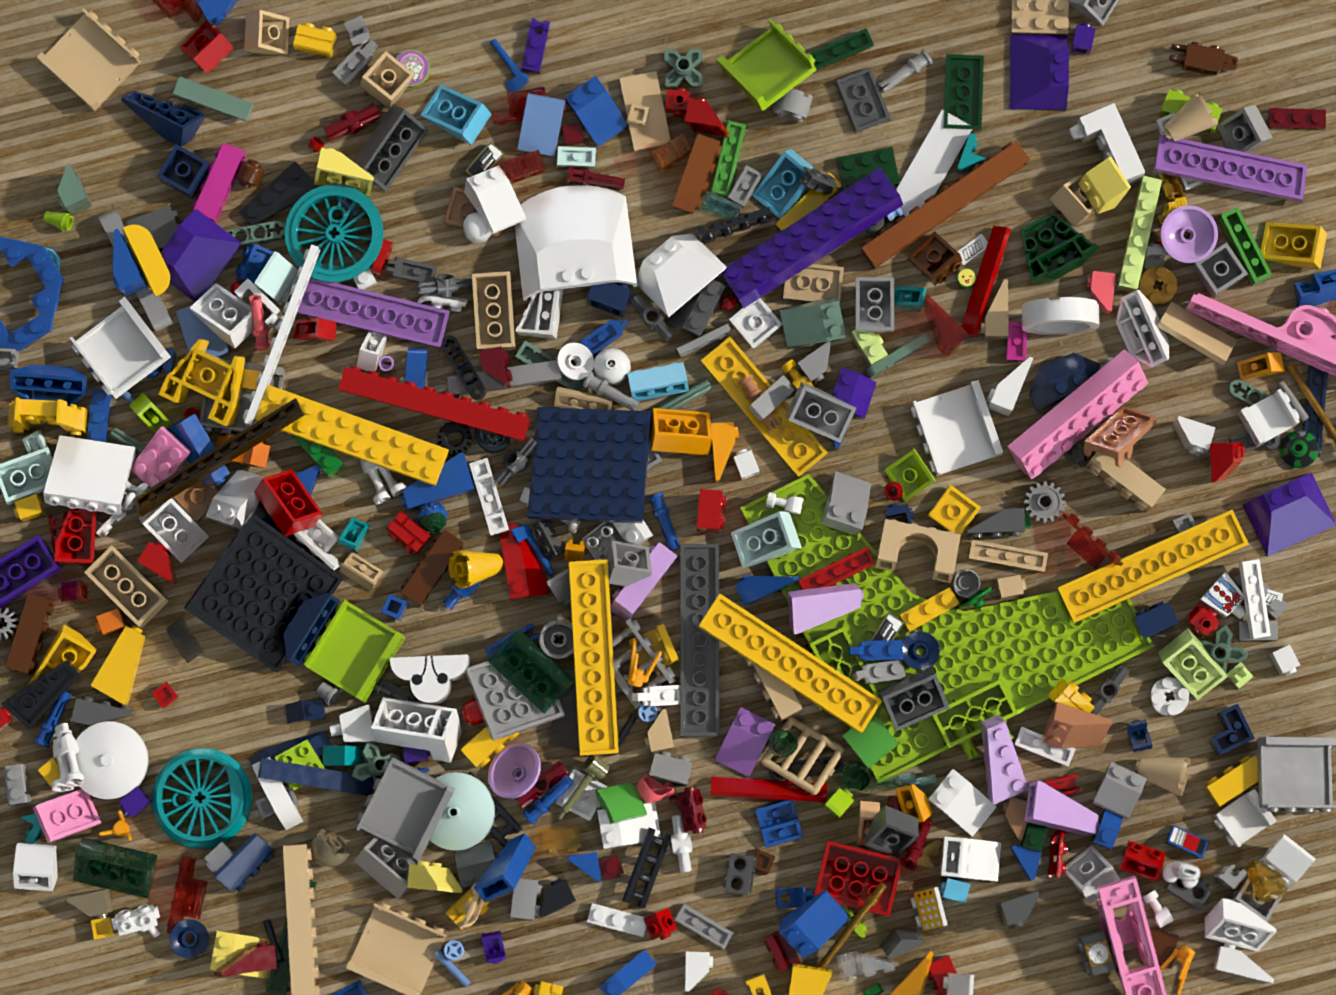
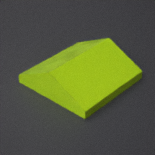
M915 449L884 470L892 482L895 481L901 484L903 488L902 498L905 502L936 481Z

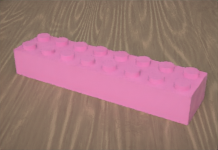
M1124 349L1007 447L1017 466L1032 480L1037 475H1040L1050 464L1054 463L1062 454L1070 450L1080 439H1083L1091 430L1099 426L1103 420L1113 414L1121 405L1128 402L1132 396L1148 384L1139 362Z

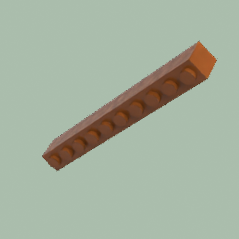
M1017 141L1013 144L1011 142L1007 143L1001 148L1002 152L991 154L986 158V163L975 165L971 169L972 172L967 176L962 174L951 187L949 184L940 190L941 193L936 197L932 195L927 198L923 206L920 208L916 206L909 211L910 215L905 218L903 216L893 222L894 226L889 229L887 227L878 232L879 236L875 239L869 238L862 244L861 252L872 268L876 269L1027 165L1030 158Z

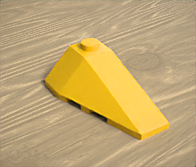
M63 624L28 685L65 660H68L79 671L84 669L95 654L96 649L79 632Z

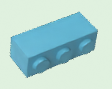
M684 362L627 373L632 398L637 401L689 391Z

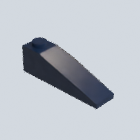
M132 91L121 99L161 137L173 145L177 144L181 147L192 141L205 118L204 113L186 105L183 108L174 106L173 102L168 100L160 102L154 96L137 91Z
M322 731L265 748L250 758L249 761L254 765L260 762L261 758L266 759L270 757L271 760H275L274 757L305 740L309 741L318 758L323 756V746L334 745L325 732Z

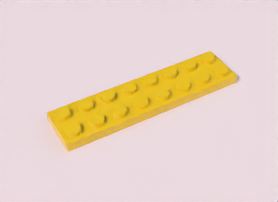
M731 337L727 338L701 360L705 368L798 478L828 454L809 429L788 421L786 414L789 406L785 401L780 403L771 412L777 423H779V426L776 428L773 426L771 431H768L763 420L760 422L748 409L752 401L747 400V394L742 386L738 385V382L753 375V380L758 389L761 388L762 394L771 384Z

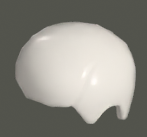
M478 212L469 214L464 220L463 230L465 237L472 243L485 242L491 236V230Z

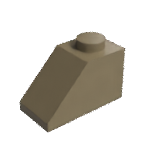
M109 888L67 897V902L89 917L96 916V919L108 917V913L113 912Z

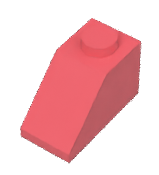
M1093 271L1091 276H1087L1086 287H1089V294L1097 301V304L1099 303L1104 313L1110 314L1112 311L1116 274Z

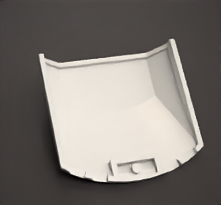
M572 185L544 191L520 204L526 220L515 224L524 301L544 291L614 282L631 284L633 287H637L626 196L598 186Z

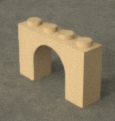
M885 519L875 568L894 571L900 548L907 543L919 542L928 546L934 553L935 566L932 580L951 583L961 535L955 534L952 531H941L933 527L927 528L914 523L908 524L895 519Z

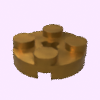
M1153 266L1142 273L1138 288L1151 303L1164 304L1170 301L1177 292V280L1169 269ZM1155 280L1158 282L1162 281L1161 290L1153 288Z

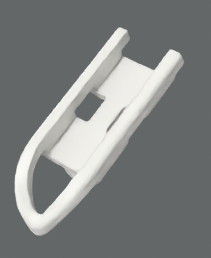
M426 293L417 302L421 304L424 301H432V307L443 308V305H448L451 307L450 310L461 312L462 307H466L468 299L453 296L444 298L437 296L435 293Z

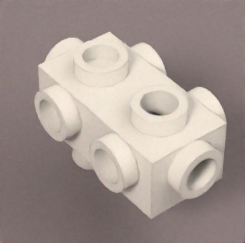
M144 904L130 911L122 910L115 915V918L111 919L114 930L118 929L119 936L139 930L141 932L148 930L154 938L160 934L155 927L158 925L157 918H160L158 907H154L153 904Z

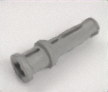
M923 49L918 56L908 59L905 66L882 82H879L878 85L881 88L888 84L882 89L884 93H887V91L911 74H918L921 68L927 64L931 65L933 61Z
M590 372L584 381L583 387L596 391L599 396L605 395L633 412L640 403V401L610 386L607 380L603 381L594 376L593 372Z

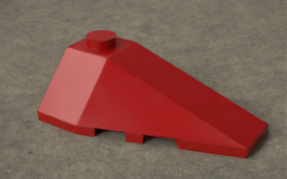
M69 508L55 542L54 562L76 566H91L94 563L97 511L91 512L86 509Z
M518 523L507 524L509 530L500 533L510 600L515 601L549 595L546 575L529 543L524 539L518 544L510 531L518 528Z

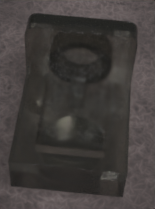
M1079 442L1063 454L1075 469L1079 466L1080 468L1084 467L1090 461V457L1085 455L1084 448Z

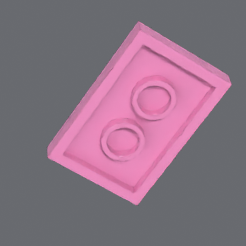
M162 426L132 464L131 471L152 488L176 473L192 451Z
M83 789L33 807L48 843L92 828L101 823L90 795Z

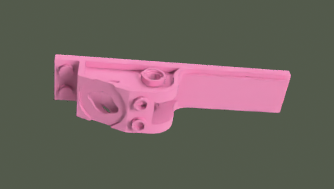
M1193 294L1186 310L1194 315L1336 377V318L1327 309L1311 305L1299 306L1293 310L1284 325L1277 328L1202 294Z
M1131 876L1097 887L1099 899H1096L1101 931L1105 932L1116 968L1114 971L1121 981L1124 994L1166 995L1136 877ZM1125 905L1127 907L1125 917L1118 920L1114 916L1113 908ZM1135 942L1136 949L1144 966L1128 970L1122 952V945Z

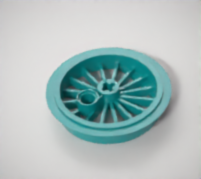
M325 185L309 191L295 203L286 221V246L292 260L298 267H303L305 263L300 246L324 240L317 246L321 249L327 244L315 263L311 277L322 281L340 282L360 275L375 261L383 243V223L378 209L365 194L345 185ZM339 198L338 206H333L330 209L328 200ZM343 199L353 202L347 213L342 208ZM325 200L331 225L328 224L315 204ZM356 205L364 210V212L343 226ZM313 207L327 228L305 216L306 212ZM341 211L343 213L342 218L334 220V212ZM365 215H368L371 224L346 230ZM305 219L324 231L299 228L301 220ZM372 228V238L346 235ZM337 230L339 235H336L335 238H333L331 233H334V231ZM298 232L324 235L298 242ZM346 239L368 241L371 243L368 250L365 251ZM343 242L365 255L357 262ZM339 244H341L353 260L354 265H344ZM332 245L329 264L321 263ZM335 246H337L341 266L333 265Z
M209 748L191 749L173 757L159 772L152 791V808L159 826L172 840L190 848H212L218 846L221 842L225 843L232 839L246 823L252 806V789L244 769L229 755ZM195 760L198 788L185 765ZM200 760H210L203 786H201ZM214 762L221 764L224 768L206 788ZM181 766H183L194 790L174 774ZM227 770L229 781L209 791ZM171 775L192 793L166 786ZM230 785V794L211 795ZM165 789L176 792L172 799L164 800ZM200 793L206 796V799H203L202 803L197 800V797L200 796ZM181 794L187 797V802L184 805L177 803V798ZM231 797V806L211 800V798ZM173 802L177 809L166 814L164 803ZM210 803L230 808L231 821ZM207 806L228 823L225 828L219 831ZM190 807L174 826L168 817ZM203 807L216 831L215 834L205 836ZM195 808L188 832L185 834L178 827ZM200 808L202 836H191L195 819Z

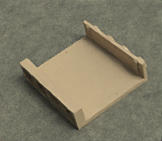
M83 8L82 12L84 15L46 55L41 52L37 59L91 109L96 111L141 61L138 58L139 53L132 47L128 49L124 45L126 42L119 35L115 37L111 33L112 29L106 23H99L95 13L91 10L87 12Z
M380 901V904L374 903V909L346 968L405 995H421L437 959L433 954L438 949L441 950L447 934L443 933L444 929L436 925L433 928L426 926V921L418 917L415 920L408 918L409 914L398 909L397 912L390 910L391 906Z

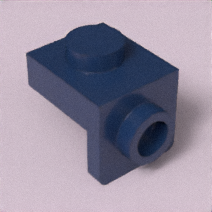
M890 504L884 511L886 519L905 515L908 524H911L912 520L915 519L913 509L909 508L908 504Z
M1134 720L1128 723L1127 734L1133 753L1152 749L1147 721Z

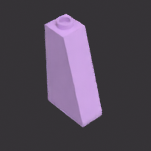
M856 583L788 592L791 631L793 634H799L861 608V601H863L862 589H859Z
M1041 781L1029 784L1025 822L1087 837L1096 834L1099 827L1098 814Z

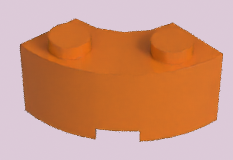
M226 433V436H218L216 447L235 435ZM261 442L230 463L235 464L237 462L247 464L250 467L266 468L270 446Z

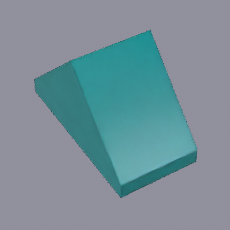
M896 286L894 305L920 312L926 288Z
M352 517L338 539L339 544L358 552L370 525Z
M323 746V766L362 764V747Z

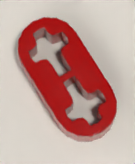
M386 239L383 240L381 250L373 263L372 273L382 274L386 260L389 258L393 248V242Z

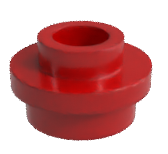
M731 295L724 297L720 300L721 304L719 307L723 308L724 311L737 305L736 296L731 297Z
M895 481L889 482L884 488L885 496L891 501L900 499L903 495L901 484ZM892 488L897 490L896 494H893Z

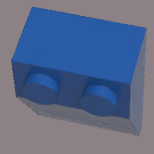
M596 76L565 96L566 104L597 147L629 126Z
M117 228L114 230L113 274L115 278L112 280L120 293L123 292L126 296H129L148 286L124 236Z
M824 890L782 918L779 924V933L805 959L820 949L849 920L850 916Z

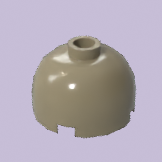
M321 829L316 834L311 844V850L317 864L335 867L341 865L349 857L350 848L340 836H337V838L332 836V831L328 829Z

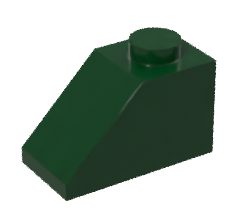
M1028 822L1021 847L1042 852L1047 827Z

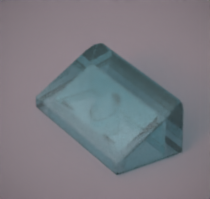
M706 192L702 203L703 209L728 220L739 216L741 205L712 192Z

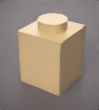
M1020 575L996 580L999 600L1021 596L1024 594L1023 590H1026L1025 580L1021 579Z

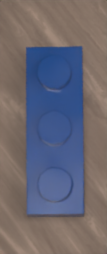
M92 389L87 440L107 443L112 394L108 396L103 389Z

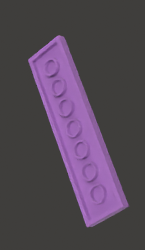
M1161 134L1158 137L1154 172L1296 202H1302L1304 196L1307 165L1185 139L1174 142L1172 139L1168 140L1165 135Z
M310 277L297 314L337 322L338 324L441 349L450 311Z

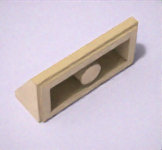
M352 551L344 560L339 570L342 574L369 591L373 590L384 573Z

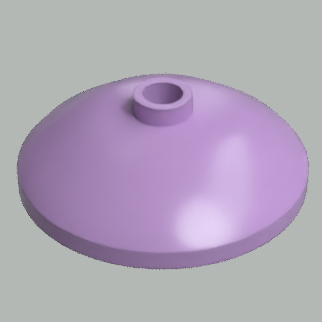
M1188 205L1179 207L1167 215L1161 226L1160 238L1163 248L1173 259L1183 263H1195L1205 259L1214 250L1218 239V229L1213 217L1206 210ZM1184 232L1189 233L1190 237L1188 239L1184 238Z
M514 743L506 746L493 758L490 764L488 781L491 789L497 795L506 799H514L526 794L535 785L540 774L541 762L538 753L531 746L524 743Z

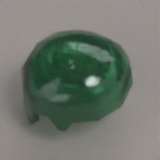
M858 761L846 763L841 768L839 774L841 783L849 790L858 789L862 791L869 786L871 780L868 768Z

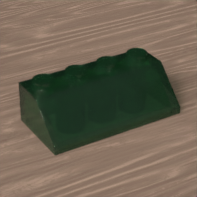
M520 629L512 633L488 661L544 714L575 682Z
M82 837L75 852L73 880L149 898L156 872L158 855Z

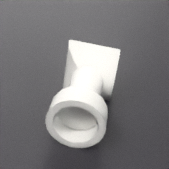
M769 492L766 507L773 508L774 505L785 508V512L800 515L804 499L792 496L789 499L778 498L776 493Z
M1153 890L1143 896L1142 899L1145 903H1150L1155 913L1154 920L1161 929L1174 920L1167 907H1162L1157 901L1158 894L1156 890Z

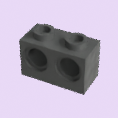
M731 853V857H728L726 862L728 875L723 880L725 892L751 896L757 863L756 857ZM743 859L745 867L742 870H738L737 862ZM736 879H740L742 882L739 889H735L733 886Z
M1199 879L1197 885L1193 888H1179L1176 881L1168 882L1164 888L1195 910L1201 909L1212 892L1208 888L1210 885L1202 879ZM1195 888H1199L1202 891V896L1199 899L1193 896Z

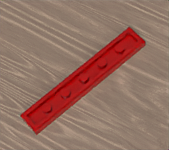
M993 226L959 330V333L963 335L977 336L1011 232V229L1008 227Z
M711 776L710 795L827 802V783L823 784L818 794L813 795L791 781Z

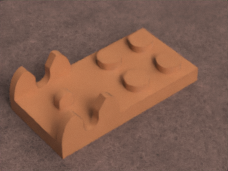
M1122 406L1085 440V455L1091 457L1092 451H1096L1115 458V465L1121 468L1124 457L1125 459H1130L1133 445L1156 424V417Z

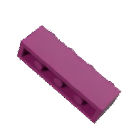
M223 143L222 147H218L215 157H217L215 163L211 164L207 174L209 176L207 181L202 182L200 187L201 194L193 202V212L198 209L217 223L237 178L236 175L240 165L247 156L245 151Z

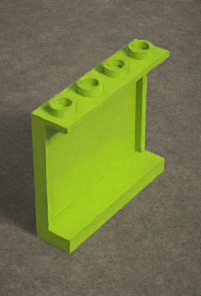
M771 19L768 20L771 26L769 30L729 60L723 55L716 59L721 70L762 111L817 71L814 66L815 59L810 53L806 54L801 44H796L793 37L789 33L785 34L782 26L778 22L775 24Z
M344 600L343 603L340 602L335 609L336 614L333 619L330 618L325 625L326 630L323 635L317 637L314 643L316 646L313 651L307 653L304 659V666L365 703L389 666L390 658H394L406 637L347 600Z

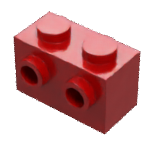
M1128 840L1122 854L1120 870L1158 881L1163 869L1166 852Z

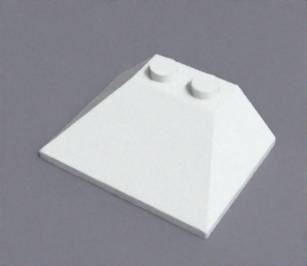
M693 234L671 236L643 260L636 278L637 286L670 317L722 273L726 266Z

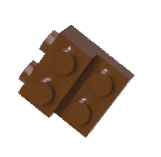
M935 231L907 256L908 260L934 286L938 283L943 284L948 278L947 275L952 270L954 272L957 271L963 261L961 255Z

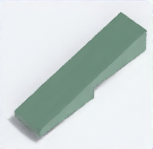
M180 76L173 92L179 99L210 108L215 112L246 122L254 105L251 102Z
M525 340L522 341L513 358L525 365L556 360ZM562 373L563 380L554 381L566 389L582 392L586 389L583 387L586 378L572 380Z

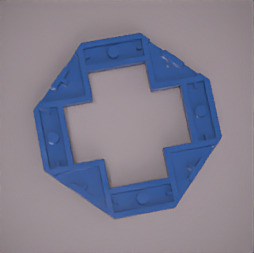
M0 236V253L3 252L10 266L14 267L28 258L46 287L30 298L40 315L11 334L0 319V347L15 349L21 352L52 331L54 314L57 311L60 288L63 285L64 278L45 246Z

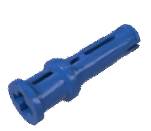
M661 492L647 499L651 501L654 510L653 515L655 518L657 517L667 546L672 551L680 548V544L668 513L670 509L666 507L663 498L664 493Z
M64 691L56 700L46 722L41 724V730L37 738H34V742L47 748L50 747L49 742L55 733V727L72 694Z
M565 775L541 799H536L535 803L528 810L523 811L525 818L530 823L536 824L537 819L542 814H546L549 811V807L574 785V781Z

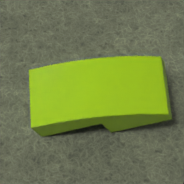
M839 904L850 916L846 922L849 924L852 920L851 917L854 916L852 908ZM864 921L860 922L854 929V932L861 938L866 937L865 933L868 932Z

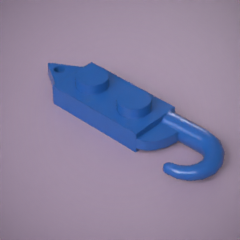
M611 319L579 343L586 346L594 356L623 335L622 332L628 320Z

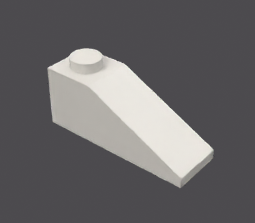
M1224 943V946H1218L1213 969L1268 983L1274 982L1270 975L1244 953L1235 950V945Z

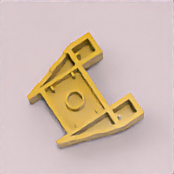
M198 339L184 359H181L177 367L166 376L158 395L176 403H184L189 389H192L215 400L208 416L209 419L223 426H233L240 410L245 358L234 356L232 363L226 362L205 352L210 341Z
M16 397L14 401L9 403L7 427L13 433H24V430L30 431V423L40 424V421H46L50 425L61 426L66 432L70 433V436H81V433L87 434L88 410L84 407H77L75 404H70L69 407L66 401L59 399L57 401Z

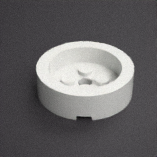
M1060 297V299L1049 300V298L1037 299L1022 304V330L1028 333L1066 335L1089 332L1099 328V303L1097 304L1096 300L1079 297Z

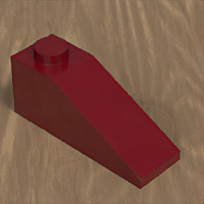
M267 941L256 942L255 946H249L214 971V975L225 977L277 969L275 945L268 944Z

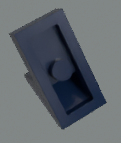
M324 699L285 704L287 724L326 719Z

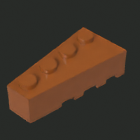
M697 134L672 206L691 213L700 210L703 202L700 198L702 193L707 191L709 185L707 179L709 174L712 175L716 164H714L716 156L719 157L722 141L703 134Z

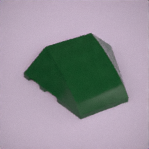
M1054 212L1020 229L1032 284L1051 283L1082 266L1099 248L1098 245L1090 242L1085 238V235L1078 233L1069 223Z

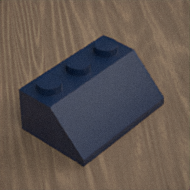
M254 833L213 876L230 891L235 892L237 890L240 892L247 885L245 881L250 876L252 878L260 872L261 869L259 867L264 862L267 864L275 856L273 853L276 850L260 834Z

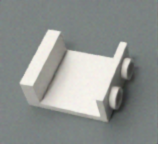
M1281 389L1250 407H1245L1238 413L1256 447L1295 427L1300 422L1298 412L1292 409L1289 404L1290 399L1288 395L1282 392Z
M1255 789L1250 790L1214 815L1216 819L1214 823L1219 830H1224L1227 835L1225 839L1231 847L1234 845L1235 848L1240 847L1241 844L1267 826L1277 822L1272 813L1267 812V808H1259V794Z

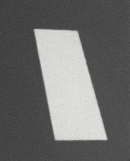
M944 110L940 112L896 189L904 204L901 206L905 217L910 215L909 211L916 206L920 208L925 204L924 201L927 198L936 194L972 129L944 128ZM948 113V124L969 125Z

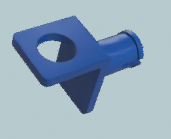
M482 581L459 589L452 583L450 587L453 588V591L443 601L444 605L452 610L462 597H470Z
M805 887L776 889V907H800L814 897L815 891H806ZM785 892L790 895V902L788 904H784L781 901V895Z

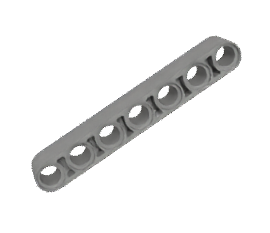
M116 209L99 217L113 247L114 230L117 228L125 240H128L123 232L125 225ZM148 287L136 292L156 332L174 324L160 295L154 297L153 291L149 290Z

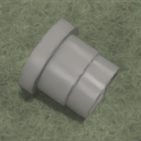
M323 682L318 687L316 693L329 706L336 701L340 695V690Z

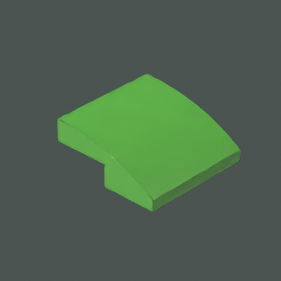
M875 714L863 733L860 734L851 728L843 735L844 739L868 769L899 745Z
M631 782L595 791L601 809L605 808L610 824L647 815L645 806Z

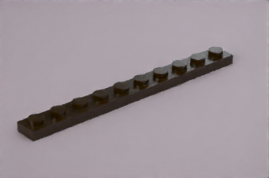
M294 398L134 498L133 501L138 513L143 517L303 417L305 413L299 401Z

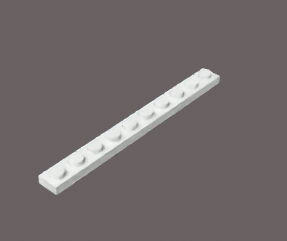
M312 244L310 249H306L303 257L305 263L303 267H299L297 272L299 279L297 284H293L291 288V300L286 302L283 310L285 316L283 320H279L276 330L279 332L277 337H273L270 348L272 350L270 355L265 357L263 374L260 373L257 378L256 384L259 385L257 390L251 394V406L245 410L243 415L246 426L250 427L256 423L254 419L267 386L270 385L319 256V247Z

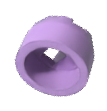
M383 356L380 358L378 365L381 370L389 371L394 367V360L390 356ZM383 360L388 361V362H391V363H392L391 366L388 365V364L382 363Z

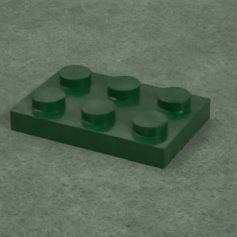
M893 147L836 158L843 191L879 167L893 186L900 184Z

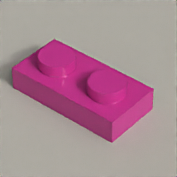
M1008 322L1006 361L1024 362L1026 360L1027 332L1022 330V323Z

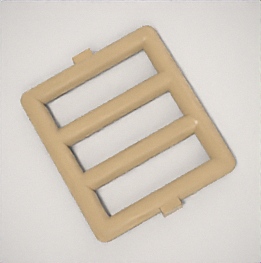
M789 717L778 735L775 734L772 738V744L763 756L761 763L809 793L816 795L828 776L831 777L834 773V767L843 755L845 748L796 718ZM794 726L801 730L802 733L781 766L771 761V758L791 727ZM808 736H811L819 742L796 776L787 769ZM826 745L833 749L835 753L815 784L811 785L804 781V778Z

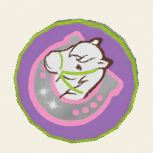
M413 49L405 50L395 58L415 74V77L408 85L409 88L418 87L428 79L430 64L426 56L420 51Z

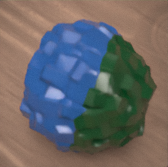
M426 503L420 508L418 521L426 531L430 533L439 532L446 525L448 514L441 503Z

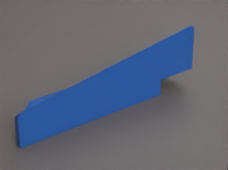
M1336 269L1313 274V281L1294 283L1297 307L1303 305L1317 306L1336 300Z

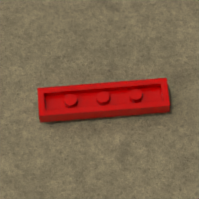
M865 547L798 580V583L802 590L833 586L876 563L868 547Z

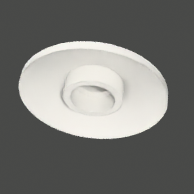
M569 343L559 351L557 363L560 371L566 377L572 380H581L592 372L594 358L586 346L580 343ZM571 361H574L576 363V366H573L571 364Z

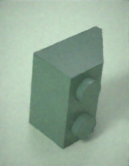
M70 164L66 165L57 190L59 194L57 200L65 212L68 211L71 215H74L92 206L76 171Z

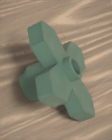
M690 49L686 56H681L676 50L664 51V61L672 68L665 75V88H677L683 79L691 88L703 87V75L694 69L702 62L701 49Z
M1224 626L1216 632V643L1206 640L1201 642L1225 673L1227 672V660L1240 663L1248 657L1243 647L1230 646L1233 633L1228 626ZM1219 648L1225 649L1224 655L1218 653Z
M367 742L361 752L366 763L356 765L351 777L360 782L372 777L374 785L377 778L382 779L384 773L381 770L386 761L390 762L392 757L399 761L402 758L393 753L382 757L380 756L379 747L371 742Z

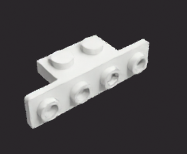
M320 519L313 528L294 534L295 539L305 544L314 556H318L323 561L324 565L333 570L341 567L342 563L329 552L340 537Z

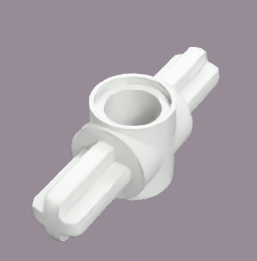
M675 815L672 817L674 835H671L673 854L678 855L680 872H690L692 869L689 852L693 851L691 837L689 833L684 832L681 815Z

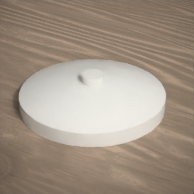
M100 722L85 729L76 739L79 753L75 754L80 773L84 776V784L80 787L89 795L101 799L121 798L128 795L143 781L148 768V752L141 736L131 727L119 722Z

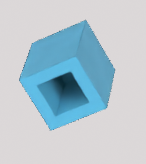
M946 878L945 882L942 881L939 892L942 893V898L966 903L970 884Z

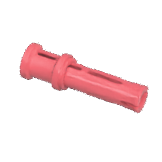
M255 294L249 297L254 323L252 334L255 336V349L264 351L269 349L271 344L268 337L269 328L265 324L261 296Z

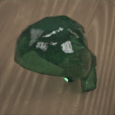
M779 729L771 734L768 745L775 757L787 758L797 750L798 741L794 734L788 730Z

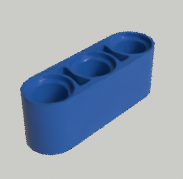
M408 348L405 381L416 383V387L422 389L425 386L428 350Z

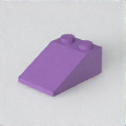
M740 707L715 761L750 777L775 724Z

